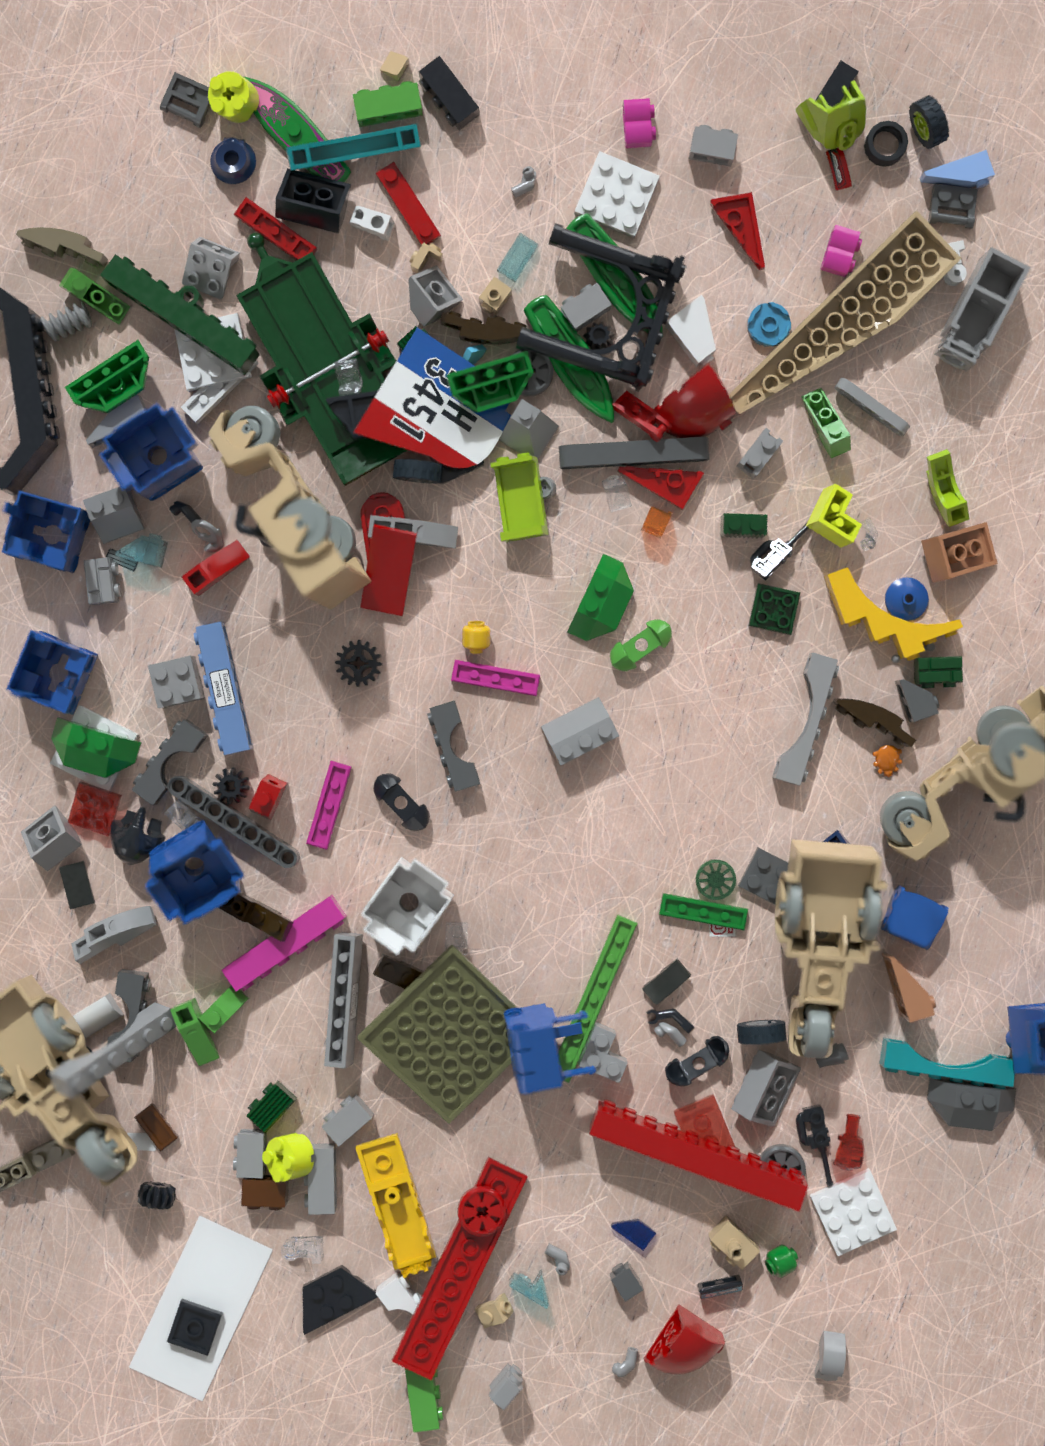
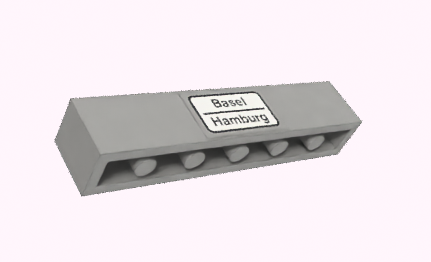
M341 932L334 935L324 1066L345 1069L351 1066L354 1061L363 934Z

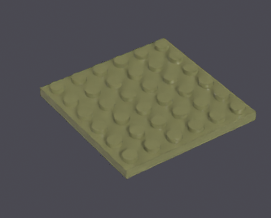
M451 944L357 1038L450 1124L511 1064L504 1011L518 1007Z

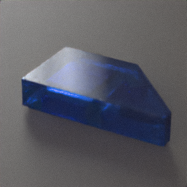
M640 1219L613 1222L611 1224V1228L643 1251L656 1234L655 1230Z

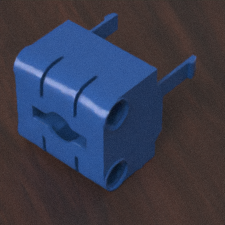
M19 491L15 504L5 501L3 513L9 514L10 518L4 535L5 542L2 553L22 560L26 559L60 571L74 573L78 566L85 534L90 524L87 511L23 491ZM35 525L47 528L50 525L59 527L62 533L69 535L68 542L47 543L43 536L33 534Z
M30 630L6 689L11 691V695L20 699L25 697L62 713L74 715L81 698L79 695H82L90 676L89 673H91L98 654L60 640L49 633ZM62 654L68 655L70 657L65 666V669L68 670L66 680L59 682L55 692L48 690L52 680L50 677L51 667L59 663Z
M545 1003L511 1008L504 1011L513 1075L519 1093L531 1094L537 1091L563 1087L562 1081L566 1079L565 1077L596 1073L594 1066L563 1071L558 1059L555 1038L583 1033L581 1022L554 1027L553 1024L588 1018L586 1011L556 1017L553 1008L546 1007Z

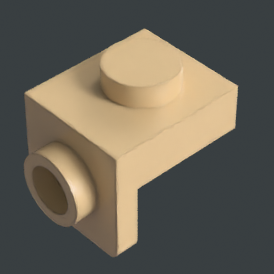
M423 243L420 250L415 251L410 258L412 271L420 273L429 257L442 262L443 254L441 249L432 243L430 245Z
M505 1293L500 1294L495 1300L479 1304L475 1308L484 1328L504 1323L514 1312Z

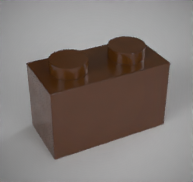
M264 1175L263 1178H243L241 1206H247V1209L250 1210L269 1207V1210L276 1211L285 1208L288 1202L289 1180L275 1182L272 1175Z

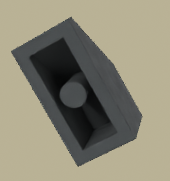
M904 679L895 681L909 722H916L939 714L937 709L939 708L938 699L931 692Z

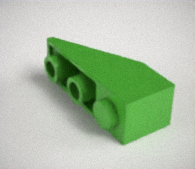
M70 267L59 284L62 289L118 325L131 307L75 268Z
M822 388L801 396L821 443L830 458L832 459L850 451V434Z
M196 998L175 1005L170 1009L181 1036L199 1066L220 1058L208 1027L199 1019L202 1013Z

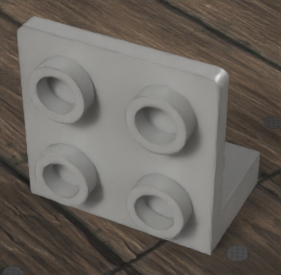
M202 237L197 238L190 244L182 284L193 286L198 291L222 299L231 266L239 260L240 252Z

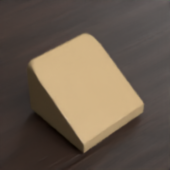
M390 51L380 71L399 82L409 65V58Z

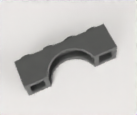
M456 701L429 708L431 712L427 713L431 726L435 725L437 731L436 734H433L437 747L441 746L443 754L440 755L443 767H448L450 775L446 776L449 787H454L456 792L481 784L475 763L460 759L451 747V734L454 728L461 722Z
M189 720L178 721L172 729L173 735L170 739L166 738L159 746L161 751L156 757L152 756L146 764L147 770L144 774L140 773L133 781L135 786L132 791L151 805H157L168 791V783L165 778V767L168 760L174 754L181 751L195 753L208 737L207 733Z
M122 969L118 972L115 994L121 997L127 1004L129 1020L122 1031L113 1033L108 1037L107 1045L123 1035L131 1027L137 1014L147 1008L145 994L149 992L151 980L148 979L149 973ZM140 1052L126 1062H132L136 1057H139Z

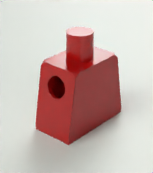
M267 774L259 783L249 806L250 811L272 820L288 782Z

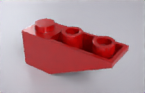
M235 540L197 564L181 578L194 595L200 596L248 560L250 555L241 543Z

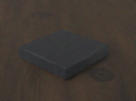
M181 1299L167 1342L208 1356L223 1312Z

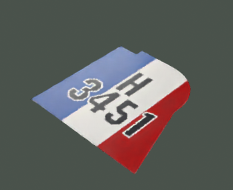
M417 327L354 433L430 456L449 467L467 468L487 458L512 415L506 412L510 403L475 413L453 398L446 374L474 367V365Z

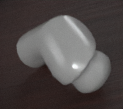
M525 167L522 171L521 183L511 188L515 198L534 188L536 172L532 167Z
M665 1022L658 1023L659 1025L654 1029L659 1037H663L667 1033L679 1047L686 1043V1038L680 1031Z
M628 1347L625 1361L622 1364L619 1362L615 1363L612 1367V1372L618 1377H625L635 1368L638 1349Z

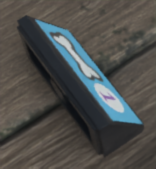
M740 1275L697 1284L700 1299L743 1290Z

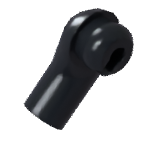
M181 501L173 502L174 504L169 508L175 516L182 512L191 524L194 520H201V517L190 505Z

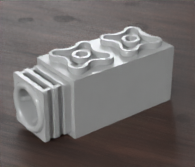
M991 247L979 259L940 334L943 337L942 343L939 344V349L934 355L940 357L947 364L965 371L976 365V360L980 357L981 353L991 345L1031 267Z

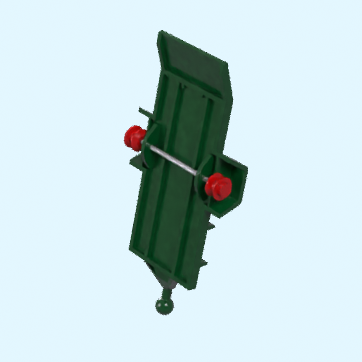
M252 233L247 238V244L250 249L258 253L261 259L255 285L236 296L276 365L259 377L270 393L267 396L273 408L278 407L287 425L303 416L306 417L343 485L346 486L408 451V449L372 438L354 440L326 404V398L379 390L385 381L381 372L395 365L397 361L386 344L390 341L384 330L379 332L370 313L352 323L313 252L295 262L268 255L264 248L265 241L263 236L259 233Z

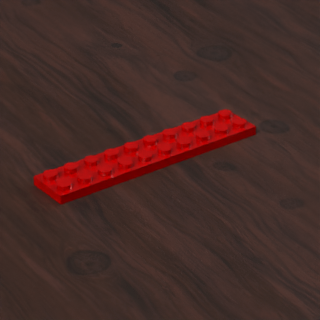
M491 1157L487 1158L474 1187L488 1186L495 1189L501 1195L506 1206L505 1220L495 1233L488 1236H475L467 1232L458 1219L391 1359L393 1363L432 1380L528 1176ZM477 1207L478 1213L476 1215H486L485 1209L487 1207Z

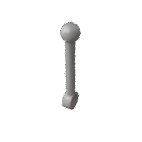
M934 643L924 646L925 651H933L935 645ZM893 655L891 658L892 662L898 663L900 656Z

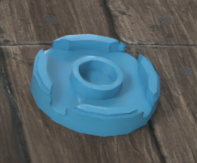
M774 302L760 304L751 312L747 321V330L750 337L757 344L764 347H773L780 344L788 336L791 329L790 316L782 305Z

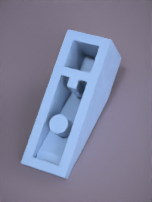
M987 150L924 171L920 181L923 183L966 188L976 186L979 189L987 186L995 173Z

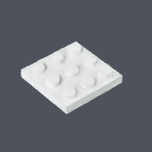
M599 151L574 214L580 216L588 213L598 224L635 238L659 180V175Z
M238 313L218 317L222 322L221 325L226 328L231 326L239 333L238 336L244 339ZM175 330L186 390L188 392L207 386L213 387L216 384H226L233 380H243L252 377L250 369L244 376Z
M81 705L78 706L71 720L132 740H136L139 735ZM57 750L50 764L108 793L111 791L120 773L119 771L108 778H103L63 766Z
M869 1168L832 1186L810 1194L837 1256L897 1230Z

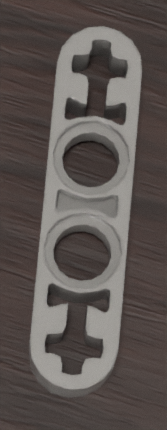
M841 378L836 384L835 389L841 395L897 435L904 436L910 428V425L849 380Z

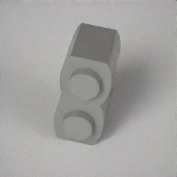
M507 1364L490 1384V1399L503 1410L510 1405L523 1389L522 1371L513 1364L511 1366Z

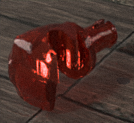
M847 1114L845 1133L838 1134L837 1139L841 1143L837 1149L835 1159H831V1162L841 1170L852 1171L862 1167L865 1148L864 1139L858 1135L861 1116Z

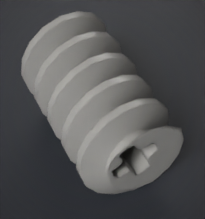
M81 301V308L73 303V311L66 306L64 315L60 310H57L56 318L49 313V321L43 316L41 317L42 324L49 337L54 341H59L60 335L63 338L68 336V332L74 335L76 329L83 331L84 325L87 328H91V317L83 301Z

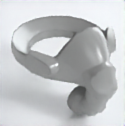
M200 519L192 522V531L202 540L209 542L204 548L206 552L213 553L222 547V533L219 528L216 529L209 522ZM196 527L207 529L211 535L200 533Z

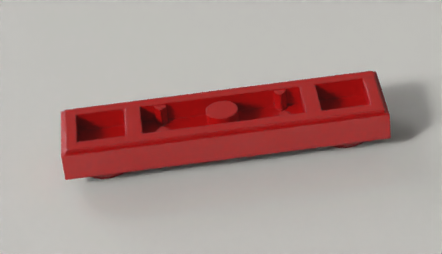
M393 161L376 172V176L420 245L422 246L423 243L429 245L440 238L441 234L395 162Z
M245 197L233 214L241 222L261 234L265 239L296 261L311 252L315 254L318 250L309 241L247 197Z

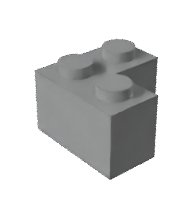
M595 1022L578 1064L582 1068L594 1066L596 1074L619 1083L628 1064L627 1059L609 1051L616 1036L615 1029Z

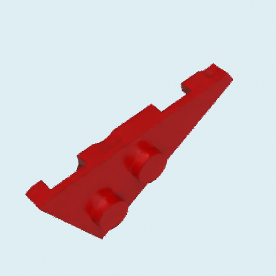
M752 192L711 199V207L758 270H764L765 263Z
M632 466L619 467L617 470L618 473L681 510L685 507L704 474L702 471L635 468Z

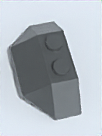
M929 1078L927 1100L948 1126L993 1131L1014 1111L1016 1088L1006 1087V1089H999L988 1084L978 1086L971 1084V1082L959 1083L946 1079Z

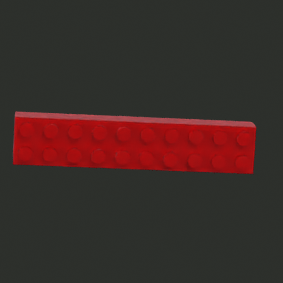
M598 1101L590 1123L589 1135L800 1212L808 1190V1184L801 1171L795 1168L787 1170L782 1168L780 1163L769 1160L768 1163L760 1160V1156L749 1152L746 1155L741 1153L740 1149L735 1146L728 1145L725 1147L719 1145V1141L707 1137L705 1140L698 1137L699 1134L694 1131L686 1130L684 1132L678 1130V1126L672 1123H659L653 1116L645 1115L643 1117L637 1115V1112L631 1108H618L612 1101Z

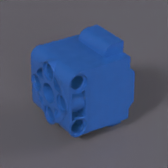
M157 403L149 409L141 411L115 428L112 433L102 438L108 449L99 455L121 489L129 491L135 488L138 494L150 501L160 498L203 469L202 464L193 452L198 444L174 407L164 410ZM157 449H165L167 453L165 462L160 465H154L152 462L153 452Z
M204 820L156 846L149 853V874L152 878L147 881L146 890L168 922L179 916L185 925L194 919L201 918L226 903L232 896L241 892L239 880L244 877V872L222 839L215 838ZM193 857L203 861V865L198 869L188 868L185 863Z
M1045 1003L1008 1006L1010 1031L1007 1032L1006 1043L1012 1050L1014 1074L1045 1075Z

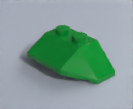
M136 340L65 386V389L76 406L109 413L145 389L150 357L140 341Z
M528 351L446 374L452 397L477 413L517 401L534 372Z
M606 554L602 555L567 633L584 641H589L617 629L634 592L623 562Z
M57 717L51 737L63 766L103 778H108L135 764L142 742L60 717Z

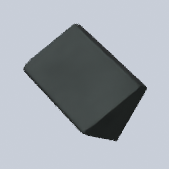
M84 861L59 867L70 910L95 903Z

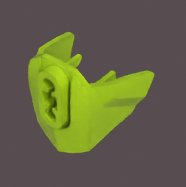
M855 80L850 82V93L846 86H842L844 97L839 105L831 107L827 104L824 97L819 95L817 101L808 98L795 109L811 136L819 141L825 149L833 150L838 147L840 150H846L854 144L855 140L864 131L866 124V101Z

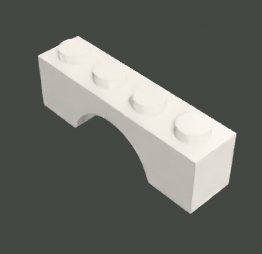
M398 1271L377 1286L376 1295L388 1311L402 1309L413 1315L421 1298L418 1292L414 1293L410 1288L411 1283L407 1277L403 1278Z

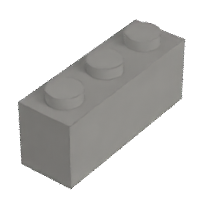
M336 1143L312 1144L314 1155H311V1162H314L311 1172L304 1176V1186H308V1194H305L304 1206L308 1208V1215L335 1214L337 1209Z

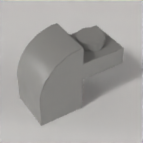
M823 1331L819 1341V1360L815 1368V1378L825 1381H837L838 1377H842L845 1367V1334Z

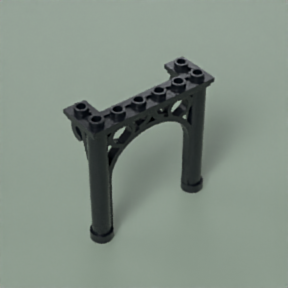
M555 223L549 245L611 265L619 269L628 278L635 294L636 309L634 319L626 335L616 344L605 349L593 350L583 348L524 327L521 329L516 349L522 351L526 349L631 384V387H634L635 391L639 392L651 380L653 370L650 367L653 366L656 358V353H653L655 345L659 346L663 333L660 332L662 324H666L669 312L666 311L668 303H673L676 291H673L674 284H678L680 278L684 275L686 265L683 262L685 257L681 255L679 258L675 257L673 261L660 255H652L650 258L563 228L564 225ZM632 271L647 275V277L638 282ZM648 282L655 284L657 287V293L653 299H646L641 291V287ZM657 303L653 319L648 317L646 307H642V304L651 306ZM643 329H649L644 346L639 338L631 337L632 334L637 335ZM629 342L635 343L638 347L637 357L632 360L627 359L623 354L622 346ZM617 351L619 361L604 356Z

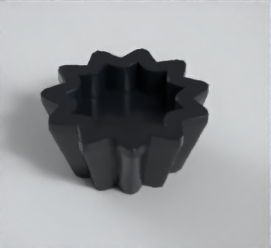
M593 322L592 327H586L587 333L583 335L586 339V345L590 346V349L593 350L608 348V345L613 344L611 338L614 336V333L610 332L611 327L605 326L603 322L599 325Z

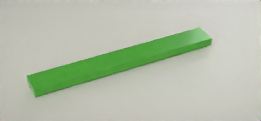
M618 914L614 920L575 1011V1014L580 1013L579 1011H586L588 1018L574 1020L570 1023L581 1022L583 1034L564 1037L558 1051L559 1065H561L563 1071L573 1070L577 1066L638 924L637 922ZM565 1077L564 1081L569 1083L571 1077Z

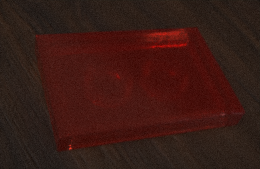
M714 1094L673 1110L683 1132L691 1130L699 1134L698 1137L705 1140L709 1137L719 1141V1145L725 1147L728 1145L735 1146Z

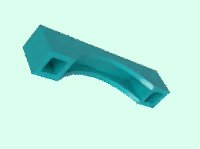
M417 124L286 147V153L291 171L418 148L421 145Z
M883 1038L879 1064L885 1068V1071L898 1073V1070L907 1071V1074L913 1076H920V1073H924L933 1079H941V1076L950 1077V1081L962 1083L963 1080H970L971 1084L978 1086L990 1083L993 1084L992 1087L1006 1089V1086H1014L1015 1074L1012 1057L989 1054L971 1063L947 1065L922 1057L905 1041Z

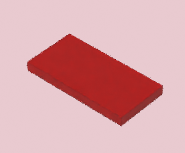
M374 524L366 573L371 582L363 587L360 608L403 617L418 533Z

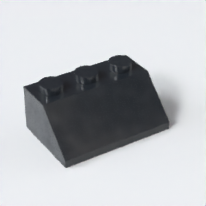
M287 168L275 198V218L339 234L345 217L351 184L297 170L290 171Z

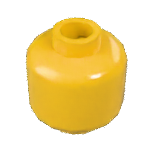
M469 621L468 625L462 628L463 647L469 649L470 653L480 654L490 646V628L485 625V622Z

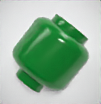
M779 1245L767 1252L766 1260L764 1261L765 1266L772 1276L783 1278L796 1270L798 1255L792 1247L788 1248L785 1245Z

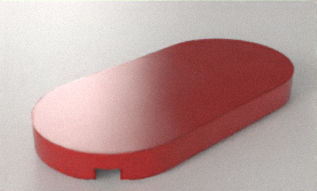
M386 492L372 494L361 508L360 515L367 561L371 538H368L370 515L405 518L401 502L395 496Z

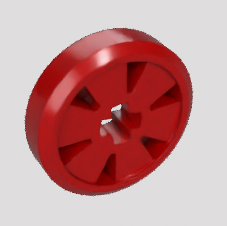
M475 1186L467 1190L460 1198L457 1214L462 1227L467 1232L475 1236H488L495 1233L502 1226L506 1217V1206L503 1198L495 1189L488 1186ZM486 1206V1215H476L478 1213L477 1207L483 1208Z

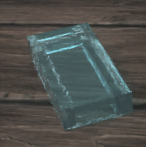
M519 233L497 268V272L516 283L536 251L538 243Z

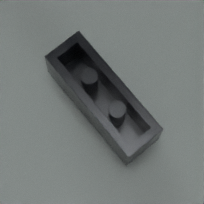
M440 55L419 71L420 80L418 82L425 92L429 91L431 93L433 103L438 109L442 108L446 113L445 118L452 127L455 125L460 131L480 115L479 106Z

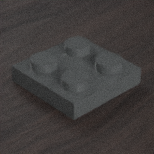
M757 847L738 886L775 904L779 877L782 872H787L788 862Z

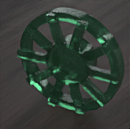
M712 859L704 862L698 868L695 883L699 892L706 898L721 900L733 892L736 885V874L727 862L720 859ZM712 863H719L717 871H714ZM723 864L728 868L721 873L720 870ZM709 865L710 873L703 870L705 866ZM731 871L732 877L724 878V875ZM700 873L705 874L707 879H699ZM732 881L731 887L726 885L724 882ZM699 882H707L708 884L702 889ZM722 886L728 889L725 894L722 892ZM712 887L711 894H706L705 891ZM718 888L720 896H714L715 889Z

